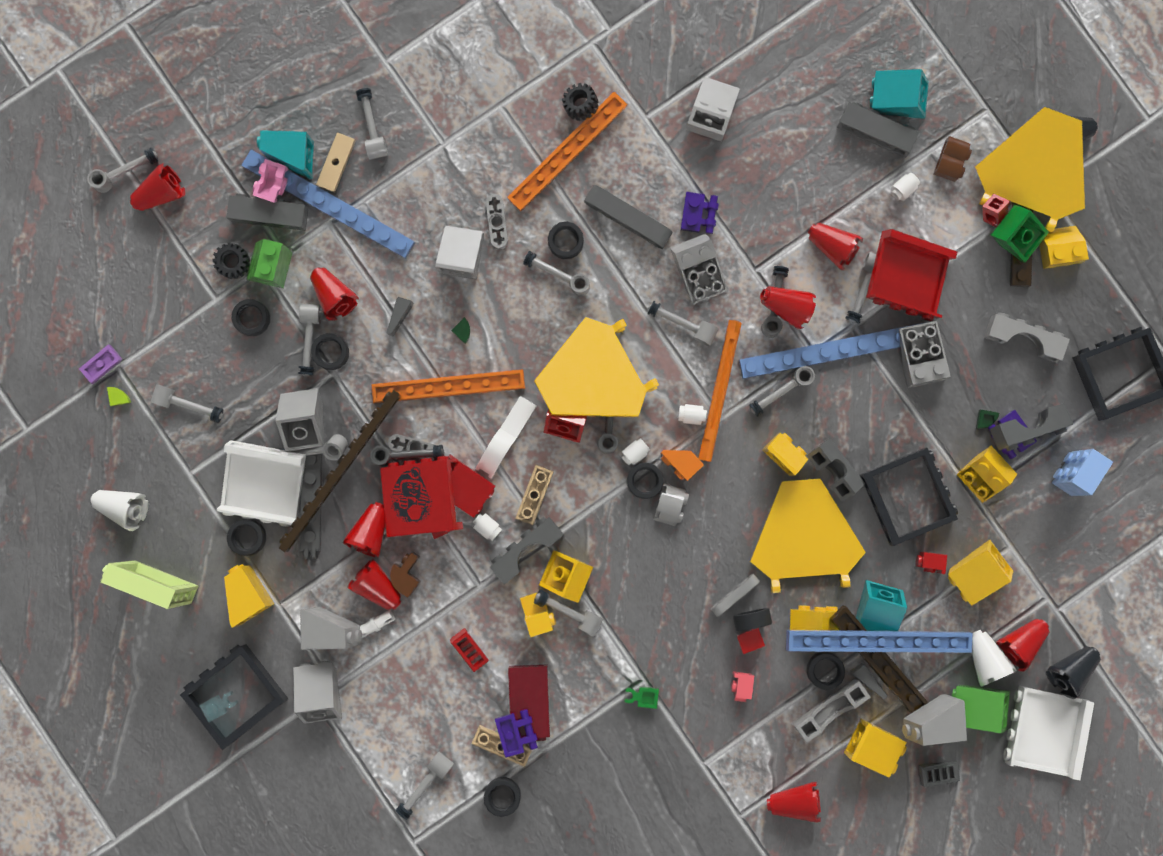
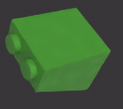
M266 239L256 242L246 280L284 289L293 252L283 243Z
M958 685L956 689H953L952 697L964 700L966 728L995 733H1003L1007 730L1010 691Z

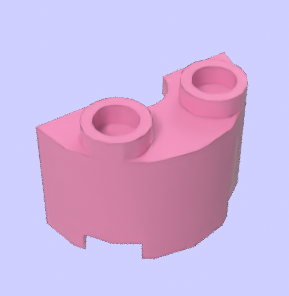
M265 159L264 163L259 167L261 178L259 182L256 181L253 185V196L277 202V196L283 195L288 178L284 176L288 168L282 164Z

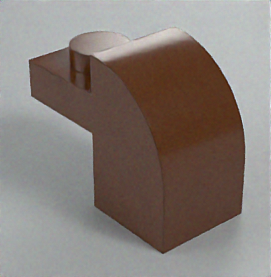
M412 552L410 555L407 553L401 561L402 567L396 563L392 566L390 572L392 585L407 598L413 594L421 580L409 573L420 558L415 552Z

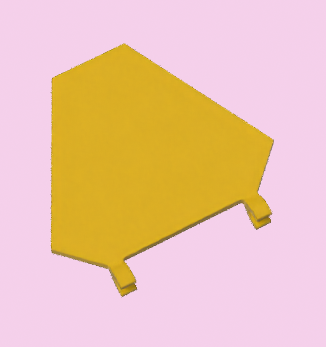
M1043 107L975 166L985 190L980 200V205H984L993 194H996L1011 202L1050 216L1045 226L1050 232L1054 231L1058 219L1085 209L1082 120Z
M585 317L534 380L551 415L639 416L646 393L656 390L659 384L655 378L643 385L615 334L625 330L627 325L624 319L610 326Z
M821 478L783 481L780 484L750 562L771 579V593H781L779 583L781 578L840 574V587L845 588L850 587L848 573L866 552Z

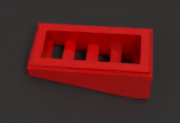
M466 628L450 639L451 644L473 672L489 661ZM465 637L467 638L466 640H464L462 643H460V644L458 645V642H460V641H461L462 639H464ZM469 643L472 644V645H471L470 647H468L466 650H464V651L462 650V648H464V647H465L466 645H468ZM476 649V652L474 654H472L470 657H467V655L470 652ZM480 655L482 658L473 664L471 661Z

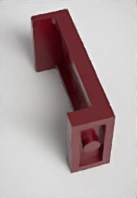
M548 664L509 666L510 714L514 713L516 720L522 719L520 711L527 709L529 716L532 717L533 722L531 725L533 732L537 735L536 741H545L546 737H550ZM524 726L518 727L520 736L525 737Z

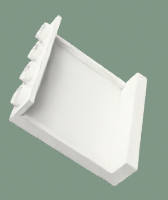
M230 440L224 446L227 458L221 505L217 508V511L223 512V515L226 516L239 515L243 519L255 518L260 519L263 523L277 522L281 526H291L298 517L306 454Z
M1019 686L1014 694V701L1016 703L1010 717L1012 721L1011 729L1007 732V740L1009 741L1003 754L1005 763L1010 766L1015 765L1080 780L1094 702L1080 698L1070 699L1061 694Z

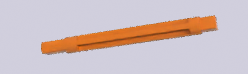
M729 320L698 458L702 461H712L742 324L735 320Z

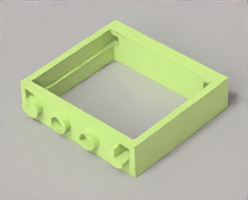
M138 561L108 563L102 570L104 573L101 583L166 609L192 604L198 589L196 584Z

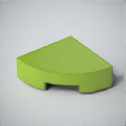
M107 387L110 406L131 403L129 396L124 391L115 387Z

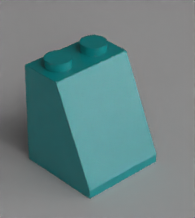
M923 70L876 71L875 77L872 79L874 93L870 98V107L882 115L925 119L929 81Z
M260 130V136L257 137V147L269 160L282 164L289 170L308 179L313 178L314 141L307 132Z
M866 580L856 614L857 620L867 631H899L907 610L903 590Z

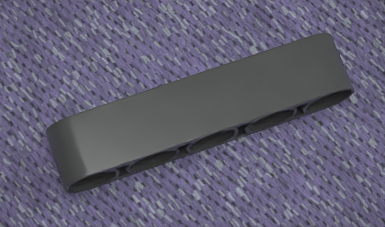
M593 185L584 200L594 210L660 249L665 247L673 233L663 224L597 185Z

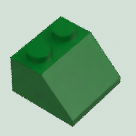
M1014 205L991 236L1002 248L1025 263L1049 232L1031 210Z

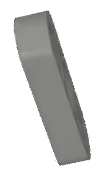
M491 194L486 199L490 240L495 249L502 250L508 245L504 203L501 196ZM493 199L500 202V204H497V211H502V213H494L493 205H490V203H493ZM500 217L503 220L502 225L499 227L493 226V218ZM492 231H500L501 238L505 239V241H502V245L494 242V240H497V233Z
M399 434L392 435L388 440V446L393 451H403L405 449L403 446L395 448V445L392 444L393 440H397V438H400L402 443L410 440L406 447L407 451H410L413 443H419L421 450H425V445H428L426 449H433L435 445Z
M751 574L711 608L712 612L716 617L720 616L760 582L754 574Z

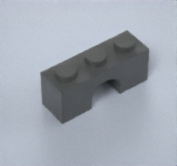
M830 438L818 445L807 455L818 471L826 468L832 473L834 483L830 487L842 502L854 495L865 485L864 481Z

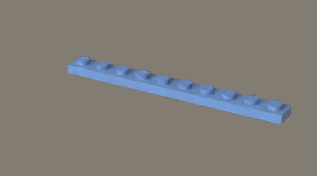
M250 150L242 166L261 177L259 167L267 158ZM291 171L285 172L284 177L288 178L285 188L286 192L406 259L415 244L413 240Z
M900 328L740 359L742 379L900 348Z
M787 630L786 650L815 652L972 653L973 633Z

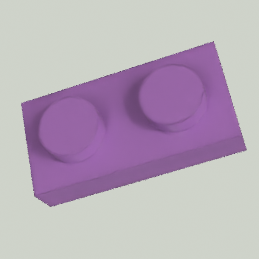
M108 344L80 367L79 370L91 384H94L123 359Z

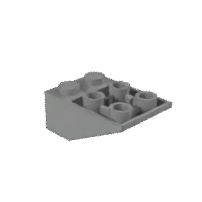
M704 77L686 130L722 142L740 88Z
M706 234L670 248L693 305L728 291L712 241Z
M937 321L899 329L903 370L908 388L944 381L951 377Z

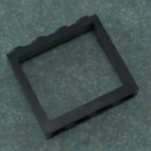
M1141 326L1130 330L1131 334L1125 336L1124 333L1112 337L1114 341L1107 343L1106 340L1095 344V349L1089 350V347L1078 351L1079 355L1072 357L1098 421L1109 419L1163 397V388L1107 409L1086 359L1142 337L1163 387V357L1150 327L1143 329Z
M928 448L920 449L860 474L890 546H895L958 520V510L949 499L951 496L947 486L943 485L941 480L943 475L940 469L936 468L934 464L935 456ZM922 456L947 513V517L898 537L873 476Z
M238 644L229 651L231 654L227 658L223 656L214 663L215 667L213 669L203 671L199 675L200 679L195 683L193 681L183 687L185 691L180 694L222 750L230 746L288 699L247 644L242 646ZM241 655L275 699L225 738L192 693Z

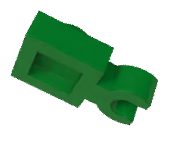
M639 686V692L630 687L625 689L626 692H631L633 696L630 699L624 698V702L633 703L638 701V707L657 709L659 688Z

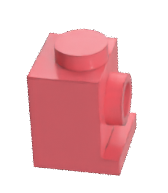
M733 671V676L736 680L732 681L731 691L734 692L735 701L746 702V699L752 700L754 675Z

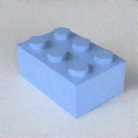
M1094 449L1069 452L1063 460L1065 463L1062 468H1059L1053 475L1055 479L1052 484L1070 496L1093 495L1113 461Z

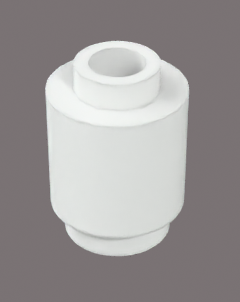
M913 173L905 174L891 187V194L896 200L904 201L918 189L920 181Z
M685 404V406H680L678 421H683L686 424L701 425L702 422L706 421L707 410H703V406Z
M640 438L638 441H633L622 451L623 456L621 458L628 466L630 464L635 466L648 455L647 452L650 449Z
M486 513L483 516L479 514L473 521L475 524L473 528L487 540L493 541L502 530L499 524Z

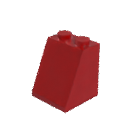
M548 409L543 433L580 443L588 416L551 415Z
M449 454V459H457ZM457 459V462L451 463L455 506L474 518L476 514L478 515L482 511L483 504L493 495L496 486Z

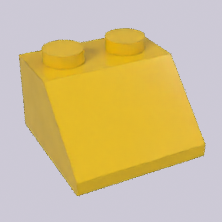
M1076 226L1056 228L1053 232L1048 231V235L1039 245L1043 269L1080 264L1089 259L1086 240Z
M778 433L762 451L789 476H795L807 462L808 458L805 456L807 453L799 446L796 448L791 443L793 440L786 433L783 435Z
M553 550L539 586L563 598L579 603L593 567Z

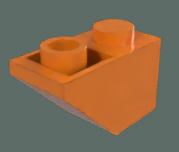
M663 450L660 453L662 455L660 459L667 466L671 465L675 469L673 473L681 481L683 479L688 481L704 466L692 451Z

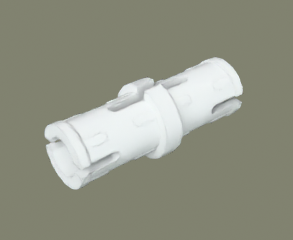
M387 610L377 617L373 616L370 618V621L361 625L362 638L374 631H380L381 627L394 621L395 617L391 610Z

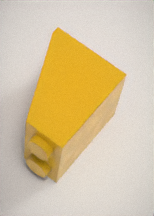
M988 540L950 568L948 579L953 586L959 588L962 599L965 602L968 601L972 606L1012 581L1013 569L992 541Z
M236 565L228 570L229 574L224 577L229 621L233 628L246 623L274 605V602L251 565Z
M860 718L844 754L852 761L890 778L891 774H894L898 768L897 761L899 757H902L906 752L907 746L905 745L907 742Z

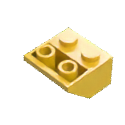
M991 445L973 458L956 475L983 503L1011 485L1017 473Z

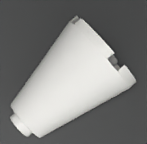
M98 490L91 497V504L94 509L128 531H134L139 528L137 524L140 520L144 521L146 518L149 503L144 498L146 496L141 493Z
M981 630L973 633L972 657L981 687L1017 671L1016 667L987 632L982 633Z

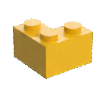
M538 592L520 597L530 637L553 631L554 625H556L554 613L549 612L547 605L540 607L534 604V599Z
M798 605V609H790V630L839 631L829 619L838 610V607H814V610H811L810 606Z

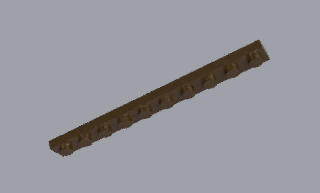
M393 390L392 393L388 392L382 400L384 404L381 408L377 407L371 415L373 419L370 423L363 425L360 430L362 434L358 439L354 438L348 446L349 452L339 458L336 470H331L325 478L327 480L323 487L320 485L314 493L316 496L312 502L309 501L302 510L304 513L301 518L297 517L291 524L293 529L289 534L285 533L280 539L279 543L281 545L279 549L284 553L291 549L401 397L398 392Z

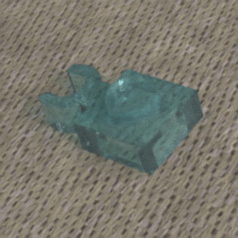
M233 691L227 692L222 699L217 695L199 705L208 722L228 712L226 707L231 708L238 703L237 700L234 702H229L228 696L232 695Z

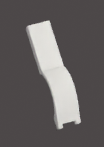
M522 396L519 397L501 428L486 448L475 468L479 471L481 469L489 474V478H493L504 456L537 406Z

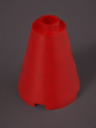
M164 163L158 165L130 195V204L134 209L144 211L185 196V188H181L179 185L181 179L170 166L164 167Z
M822 223L813 224L808 231L809 240L842 271L845 269L843 265H849L860 249L857 246L858 242H863V237Z
M318 267L312 271L310 280L326 319L335 321L337 316L342 315L344 317L353 311L358 304L356 299L359 300V297L326 268Z
M768 286L760 294L762 305L797 329H803V323L808 324L816 307V303L813 302V298H816V295L811 292Z
M378 502L370 504L342 543L349 548L353 545V548L362 554L378 558L385 530L384 505Z
M374 558L369 560L357 572L356 580H351L347 586L350 591L388 611L390 609L395 610L402 602L400 600V593L394 588L390 579Z
M1034 619L1002 637L996 644L1012 664L1019 667L1017 670L1024 672L1029 668L1049 635V625L1042 619Z
M817 782L807 783L771 794L770 799H767L768 811H771L772 815L816 823L821 822V817L817 818V815L821 812L819 790L814 788L818 785Z

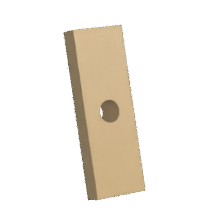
M340 133L336 134L316 185L318 187L335 193L356 142L355 139ZM339 161V164L335 166L334 163Z
M535 465L515 519L534 525L554 473L553 471ZM534 491L538 493L536 499L531 497V493Z
M479 725L471 744L505 758L503 749H500L498 746L501 743L499 733ZM523 744L524 753L506 757L505 759L525 767L532 750H530L528 745Z

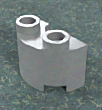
M663 484L653 520L676 526L677 523L681 524L684 515L681 512L682 505L687 504L689 494L685 493L686 490Z

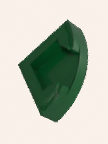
M464 317L451 331L466 344L470 338V325Z
M979 410L976 429L991 426L998 419L1000 413Z

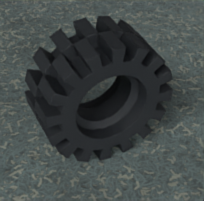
M578 83V87L575 84L572 85L573 89L568 88V93L564 92V98H562L563 107L568 116L573 120L576 118L577 121H580V118L586 120V116L592 117L591 113H596L595 108L598 109L599 103L594 90L586 83L583 86L581 83ZM587 98L584 104L574 106L578 99Z
M222 244V248L218 247V252H214L215 259H213L215 265L213 266L224 277L238 279V276L243 277V273L248 272L247 267L250 266V257L247 251L238 244ZM230 254H235L238 257V264L234 268H228L225 265V259Z

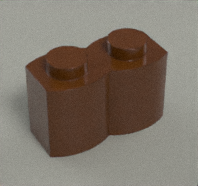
M949 136L944 142L933 175L953 182L957 181L958 178H962L966 169L963 167L964 161H968L972 153L970 149L971 144Z

